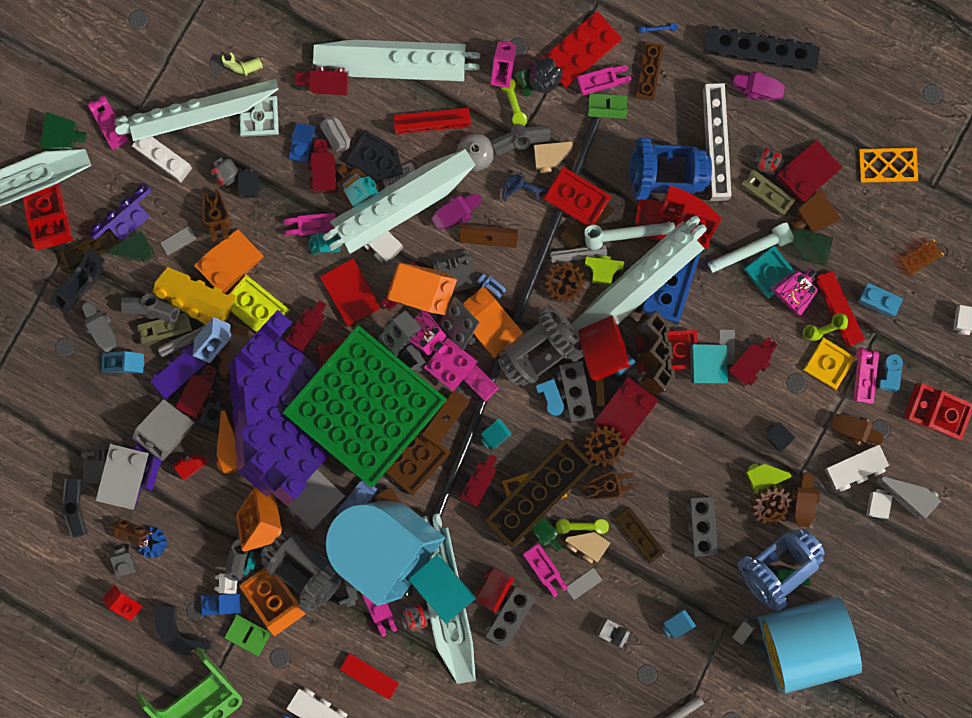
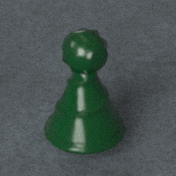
M520 66L518 67L519 72L512 75L523 87L522 94L527 97L531 95L532 91L530 87H527L530 69L522 71Z

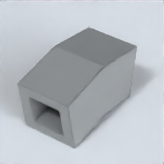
M745 618L732 635V638L743 644L754 630L755 625Z

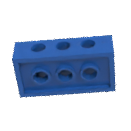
M700 253L671 277L676 281L675 286H669L666 282L645 300L641 312L642 315L657 310L668 323L679 324ZM661 297H669L670 303L663 304L661 302Z

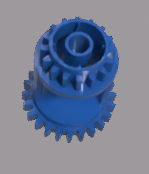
M638 137L630 161L631 184H633L634 198L646 200L649 197V193H666L670 185L690 194H695L696 191L703 192L705 187H709L712 177V160L710 155H706V151L698 150L697 147L652 145L649 137ZM657 156H666L667 161L674 160V157H686L684 183L656 182Z

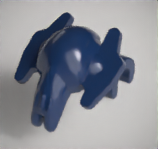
M520 172L517 175H510L506 179L502 191V199L506 202L508 196L523 188L532 191L537 200H540L539 193L541 191L547 193L548 189L545 186L538 187L529 182H524L525 177L521 176L523 172Z

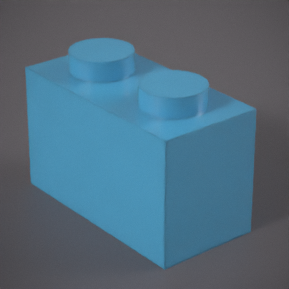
M867 283L857 303L892 319L896 316L903 298Z

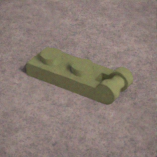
M753 169L750 171L748 179L741 183L745 190L754 194L782 216L786 214L795 202V199ZM755 181H758L760 183V185L757 188L753 186V183Z
M187 313L179 314L175 323L159 319L136 326L137 332H140L141 338L139 340L141 345L193 331L190 317ZM152 329L153 335L148 336L147 330Z

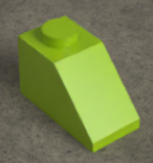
M759 463L749 466V471L745 473L755 494L758 493V489L764 490L765 485L769 488L772 484L780 483L792 477L786 471L766 464L760 466Z

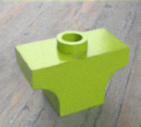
M599 256V258L586 257L584 267L591 270L593 275L592 283L611 285L613 275L623 271L624 262L610 260L611 257Z

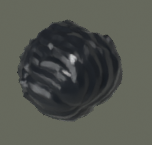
M552 58L540 59L532 64L528 73V81L532 89L541 94H546L557 88L563 72L560 67H556Z

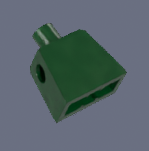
M46 112L40 148L43 151L74 150L76 142L86 143L87 132L78 131V124L75 121Z

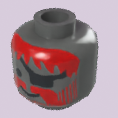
M765 148L763 152H758L755 162L758 163L757 169L759 171L774 175L776 172H780L784 158H782L781 152Z
M221 157L213 163L214 167L211 169V174L219 185L227 187L238 179L239 170L231 159L223 160Z
M421 604L404 608L403 614L400 615L404 628L409 629L411 632L426 628L428 625L427 620L430 619L427 608L423 609Z

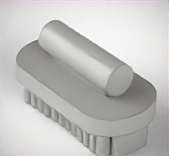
M330 116L320 123L322 125L320 128L323 130L326 138H328L333 151H345L349 148L351 140L337 117Z

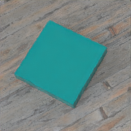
M772 246L744 268V271L768 299L775 294L770 288L794 271V269L777 248Z
M690 345L691 383H728L727 345Z

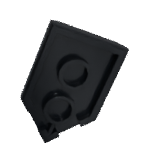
M364 129L345 162L377 181L403 175L397 148Z

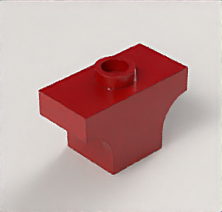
M113 585L102 598V601L106 603L105 605L110 610L129 621L143 607L116 585Z

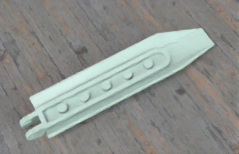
M346 40L314 45L313 64L325 66L329 70H333L334 67H344L345 71H349L350 77L464 81L465 70L480 69V65L476 63L465 64V58L479 59L480 53L465 52L466 44Z
M273 79L200 99H191L185 103L172 104L162 109L156 108L143 114L137 113L129 118L121 116L114 121L116 126L115 132L120 135L131 133L133 141L243 113L278 90L277 81Z
M86 150L44 151L0 169V206L55 185L92 166Z
M466 149L431 161L330 221L335 229L326 233L323 239L326 241L338 234L341 239L333 242L329 246L330 250L333 251L345 244L351 254L447 196L472 170L475 163Z
M698 216L692 217L686 224L682 221L584 310L571 324L578 337L579 329L611 315H614L616 323L619 324L704 249L697 239L706 232L707 228L705 225H699L691 232L700 222Z
M434 514L432 516L434 528L446 538L430 560L439 554L458 576L448 528H442L439 514ZM423 516L422 518L431 525L429 517ZM427 602L436 648L456 683L476 681L473 641L466 608L449 623L445 624Z

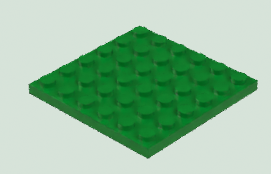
M358 325L285 409L283 414L369 487L373 488L447 399Z

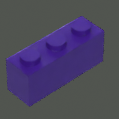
M190 344L181 351L182 355L178 358H172L167 363V368L163 371L160 369L152 376L153 380L150 382L166 400H169L188 384L192 376L198 375L206 365L211 364V362L208 363L193 356L194 344L192 346Z

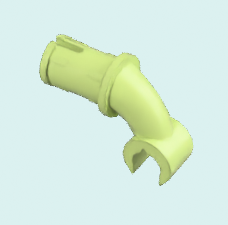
M231 52V61H226L222 55V62L226 68H230L240 74H245V76H248L247 74L253 71L263 69L259 57L245 63H237Z

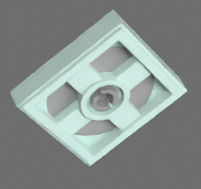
M277 96L267 97L246 112L239 113L241 137L279 135Z

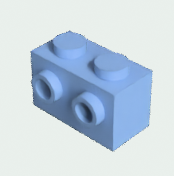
M213 317L194 339L193 356L210 363L231 338L230 324Z

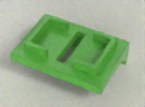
M589 94L588 116L626 119L627 96ZM606 100L610 101V109H606Z
M236 614L225 639L259 657L271 632ZM252 626L254 629L245 644L243 640Z

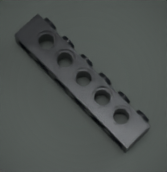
M719 26L708 27L703 48V54L811 73H815L817 69L820 47L812 42L801 44L797 43V40L786 39L784 41L779 40L776 36L761 37L758 33L750 32L749 34H744L737 29L727 31ZM725 38L729 41V45L724 46L719 40ZM743 41L748 45V48L742 49L738 43ZM764 45L766 47V51H758L757 46ZM782 48L785 51V55H778L776 49ZM794 52H802L804 58H796Z

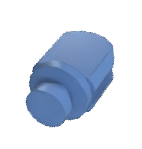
M483 273L477 283L483 284L482 287L484 286L496 300H500L501 294L506 292L505 287L493 279L491 275L487 279V275Z

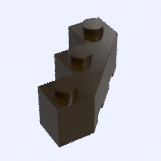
M656 310L643 314L634 326V329L646 341L637 353V356L649 368L640 380V383L652 395L666 392L675 379V371L672 370L671 359H673L672 345L668 340V332H670L669 323Z

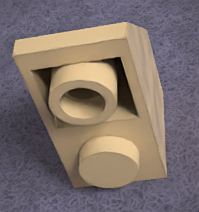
M595 532L567 537L565 540L568 543L566 547L575 553L579 550L584 554L583 558L590 563H593V561L598 562L610 545V542Z

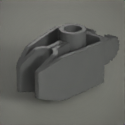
M91 302L83 304L82 309L87 317L83 325L88 335L91 334L97 345L105 352L118 347L117 337L110 325L112 320L108 313L98 312Z

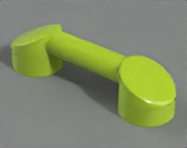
M511 78L509 88L501 86L500 88L503 93L508 95L514 113L512 125L522 124L526 126L527 117L520 110L514 92L515 81Z
M837 313L833 316L832 323L823 327L807 325L803 330V336L807 340L817 341L822 338L823 334L836 329L845 330L848 324L847 316Z
M560 519L556 522L555 529L562 535L568 533L569 530H594L597 534L602 535L608 531L609 524L604 519H598L595 523H569L566 519Z

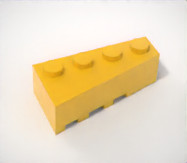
M169 267L156 280L152 292L157 297L179 307L180 310L189 314L190 317L199 320L205 325L213 317L225 322L230 316L236 295L232 293L229 295L222 293V289L218 287L212 289L205 286V282L201 280H190L188 275Z

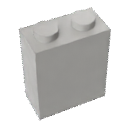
M163 399L135 429L132 438L163 461L190 432L194 422L189 416L177 410L173 404Z
M316 470L306 481L307 487L285 508L293 517L297 514L302 519L299 523L307 530L309 528L314 530L345 499V496L319 470Z

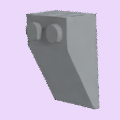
M110 444L96 501L134 510L149 453Z
M881 477L875 481L918 520L926 519L941 502L938 499L939 495L931 488L928 490L925 487L888 477Z

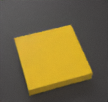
M823 337L803 371L832 389L837 390L856 357Z

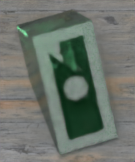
M796 227L793 243L805 260L822 266L826 265L833 237Z
M142 231L108 250L114 257L138 263L141 261L145 263L153 258L152 255L155 254L154 249Z

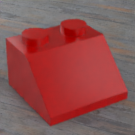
M494 567L493 570L488 569L483 578L486 580L483 588L479 586L474 596L477 598V603L496 613L514 578Z

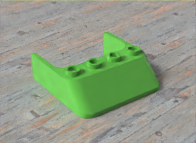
M200 647L196 648V651L211 672L173 703L159 710L155 709L140 693L136 695L142 708L152 718H226L241 706L242 697L225 674Z

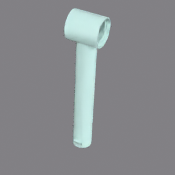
M668 221V223L603 231L597 225H590L585 229L586 246L591 250H597L602 247L603 242L669 234L675 229V224Z
M786 222L773 228V233L708 262L711 273L775 244L781 247L794 241L795 238L788 223Z

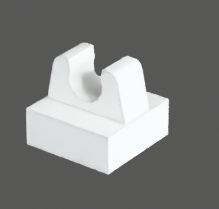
M221 573L215 576V579L219 580V587H214L218 593L236 594L237 581L228 580V578L224 577L225 574Z

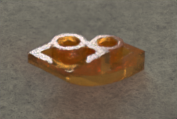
M932 239L899 260V262L910 277L944 254L935 240Z

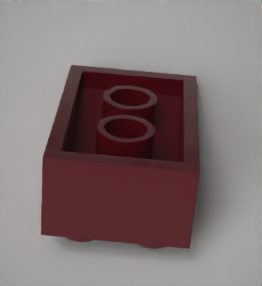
M816 140L789 163L775 179L800 205H803L843 167Z
M628 377L592 425L596 428L599 426L601 430H604L605 425H607L608 430L615 427L614 432H621L619 438H625L622 444L626 445L659 400Z

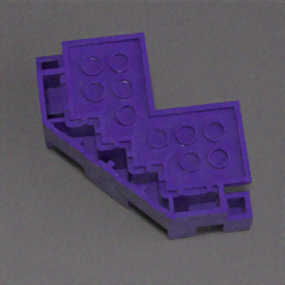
M277 310L230 361L228 368L233 403L232 414L235 427L237 472L263 495L268 497L273 493L288 506L307 487L306 481L330 453L283 414L285 409L320 369L297 348L285 341L286 338L282 334L292 322Z

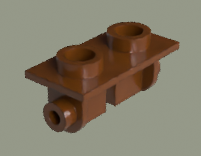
M118 520L109 526V528L113 529L112 535L115 538L128 542L130 536V544L140 548L147 546L148 540L146 536L152 534V531L145 529L143 526L131 524L127 520Z

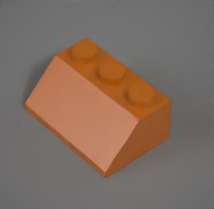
M254 487L237 512L236 518L242 551L272 544L275 538L280 536L282 527L277 508L278 504L273 493L266 497Z

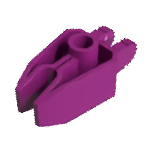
M752 71L747 76L738 74L730 81L732 87L743 90L742 95L750 100H779L783 98L785 86L777 79L764 76L761 72Z
M472 194L466 198L456 195L449 200L450 203L435 213L432 221L439 230L451 228L460 222L463 224L472 218L471 216L474 214L472 210L482 204L483 199L477 194Z

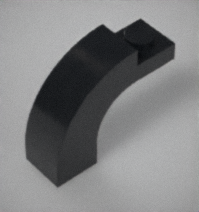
M91 248L86 251L76 271L65 283L55 290L50 302L63 313H66L96 282L104 269L102 266L105 260Z
M155 606V626L157 632L170 649L187 656L192 655L193 648L197 652L196 648L200 647L205 653H207V650L212 649L213 641L192 640L180 633L176 624L177 607Z

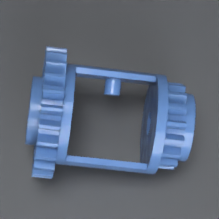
M797 528L792 533L786 532L755 559L748 556L744 557L738 562V567L750 591L765 605L767 604L770 609L772 608L778 612L787 606L785 597L819 570V564L824 561L823 555L825 552L819 541L808 530H799ZM788 549L801 567L780 583L767 565L772 561L777 562L780 559L779 556Z

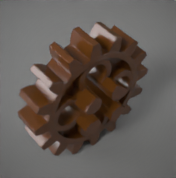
M563 262L562 267L557 263L555 270L553 268L549 269L551 275L546 274L545 278L549 279V281L544 283L545 286H549L546 292H552L550 298L557 297V303L561 299L564 300L565 304H567L568 299L575 302V296L581 297L579 291L585 290L581 286L586 284V280H581L584 273L579 274L580 267L574 269L573 263L566 266V262ZM570 271L572 276L569 277L568 283H576L578 288L572 289L570 285H566V293L560 295L558 292L562 288V282L560 281H564L565 272ZM553 277H559L560 281L555 283Z
M605 425L604 430H601L598 426L596 433L593 430L590 431L592 437H586L589 443L584 444V447L589 448V450L585 454H591L589 460L593 461L595 459L596 466L600 462L603 463V467H606L607 463L614 466L613 461L620 462L618 456L625 455L621 451V449L626 448V445L622 444L625 438H619L621 432L615 433V427L608 430L607 425ZM600 434L605 435L606 444H609L612 440H617L618 442L616 446L610 445L608 447V451L612 453L611 458L605 457L606 451L604 448L598 453L593 452V447L602 446V440L598 438Z
M772 484L771 488L765 485L764 491L758 489L759 495H753L755 501L750 503L753 507L751 511L757 521L760 520L762 524L767 522L771 526L773 521L779 524V519L786 520L784 515L791 513L788 508L793 507L791 503L793 499L789 495L790 493L783 489L781 485L776 487L775 484Z

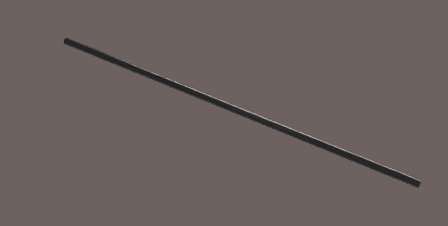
M592 117L571 171L578 176L600 125L601 119L599 117ZM555 208L511 319L517 326H519L564 214L558 208ZM499 355L495 357L488 375L494 383H496L501 370L498 362ZM481 397L478 399L432 516L438 513L440 518L442 517L488 400L484 401ZM431 516V518H430V523H431V526L434 527V525H433V519H432L433 517ZM411 584L404 595L410 596L413 584Z

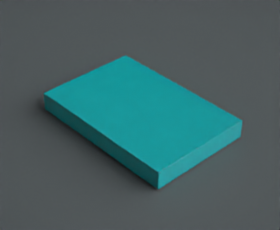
M439 554L435 555L409 578V581L445 624L449 623L476 599Z

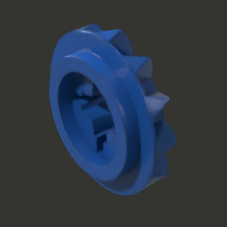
M145 528L152 531V539L159 541V543L153 544L152 551L149 545L142 548L137 546V550L144 557H158L166 549V536L158 528Z

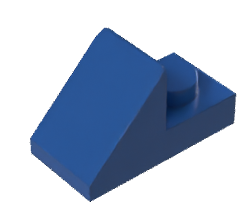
M302 123L296 124L292 134L293 141L289 160L308 163L316 126Z
M241 594L201 596L202 615L241 613Z

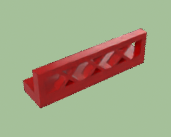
M469 108L394 115L396 135L471 128Z
M831 271L817 276L815 282L832 318L837 313L847 316V328L845 330L838 329L846 347L849 348L864 341V335L834 272Z

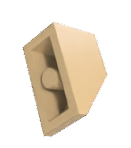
M572 142L534 145L536 171L550 173L553 169H556L571 151Z

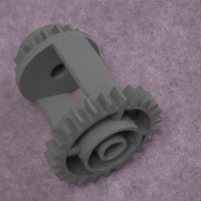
M549 305L539 311V324L514 342L509 341L506 343L505 349L499 353V365L508 379L515 385L521 384L525 386L529 382L535 383L540 374L564 357L576 362L584 356L579 337L573 326L563 315L556 312ZM548 339L552 345L530 361L525 354Z
M281 531L280 536L276 537L272 544L266 545L261 553L263 560L261 563L267 567L266 571L270 575L276 574L300 594V604L298 606L306 614L312 613L317 607L326 603L341 583L342 577L335 571L330 561L326 562L305 545L299 534L293 535L289 531ZM292 557L314 574L311 579H308L289 563Z

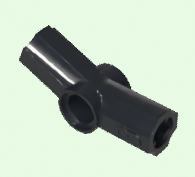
M65 479L63 503L61 504V512L64 514L71 538L88 533L81 512L82 480ZM73 503L75 511L70 514L67 511V506Z

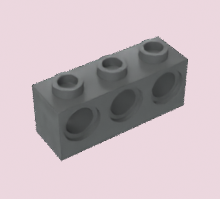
M406 310L400 315L398 313L393 315L389 319L390 322L382 328L383 331L375 337L380 344L395 356L401 353L421 328Z
M582 361L559 365V370L556 373L558 382L562 381L563 385L560 393L562 401L566 400L567 408H564L566 420L570 419V423L593 419L594 415ZM567 369H573L576 372V376L573 379L566 377L565 371ZM573 387L580 391V395L576 398L571 397L569 394V390ZM576 406L582 407L584 414L582 416L574 415L573 408Z
M714 497L691 498L689 503H686L687 514H690L691 522L687 523L688 534H692V541L689 542V552L693 553V557L717 556ZM699 502L705 505L703 513H698L695 509L696 504ZM699 522H704L707 526L704 533H700L697 530ZM700 541H705L708 544L706 552H701L698 549Z
M515 587L514 590L510 588L505 596V599H507L504 606L500 605L495 613L498 616L494 623L490 621L485 629V632L488 633L486 637L505 649L536 598L518 587ZM517 594H521L525 598V602L521 606H517L513 601ZM512 611L515 618L512 622L504 620L503 615L505 612ZM496 628H502L505 631L502 639L494 637L493 632Z

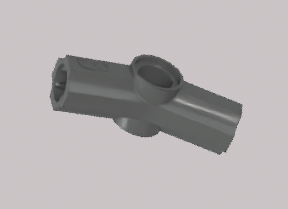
M517 124L511 128L510 133L492 140L491 143L497 156L514 148L525 149L530 144L549 142L548 125L526 128L522 124Z
M151 293L144 295L142 298L124 297L121 301L122 314H144L149 319L159 318L169 323H175L180 312L179 307L158 300L157 296Z
M238 537L233 542L229 551L224 577L232 581H241L246 556L250 551H243V553L235 551L236 548L241 549L240 537Z

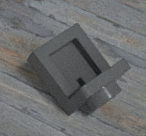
M412 344L400 354L410 369L417 375L422 371L421 367L426 362L421 357L419 350L414 348Z
M119 544L110 549V559L117 577L136 572L129 544Z
M343 579L349 598L340 601L339 604L345 605V608L355 605V600H358L359 597L357 594L358 590Z
M604 617L595 635L622 648L628 641L630 631Z

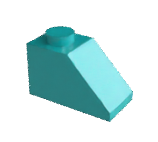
M499 418L481 433L483 437L481 441L487 449L491 447L494 450L511 436V432Z

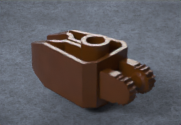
M215 189L216 199L213 202L210 201L208 191H205L203 197V224L205 229L210 232L212 242L217 241L215 231L222 230L224 240L229 239L227 229L232 225L222 196L217 189Z
M239 325L230 332L231 338L229 342L217 354L221 362L219 374L224 379L230 376L228 364L249 341V329Z
M847 414L834 415L831 428L839 435L851 439V443L858 446L865 445L866 442L878 445L884 440L882 433L872 429L873 425L870 424V420L863 417L858 419Z
M612 471L588 482L582 489L594 487L599 490H596V493L584 497V499L601 500L623 497L625 491L638 488L637 483L624 486L622 479L635 476L634 472L621 475L616 471Z
M804 472L801 474L800 486H795V489H792L791 497L792 501H794L793 516L796 525L809 527L815 517L816 503H819L820 492L813 487V475L810 472Z

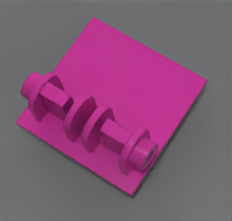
M447 338L444 342L447 346L446 350L442 354L436 352L424 368L454 391L478 361L464 350L462 351L458 345Z

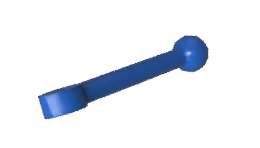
M672 23L671 26L646 28L644 26H640L639 32L645 33L646 31L671 29V31H676L678 29V25L676 23Z

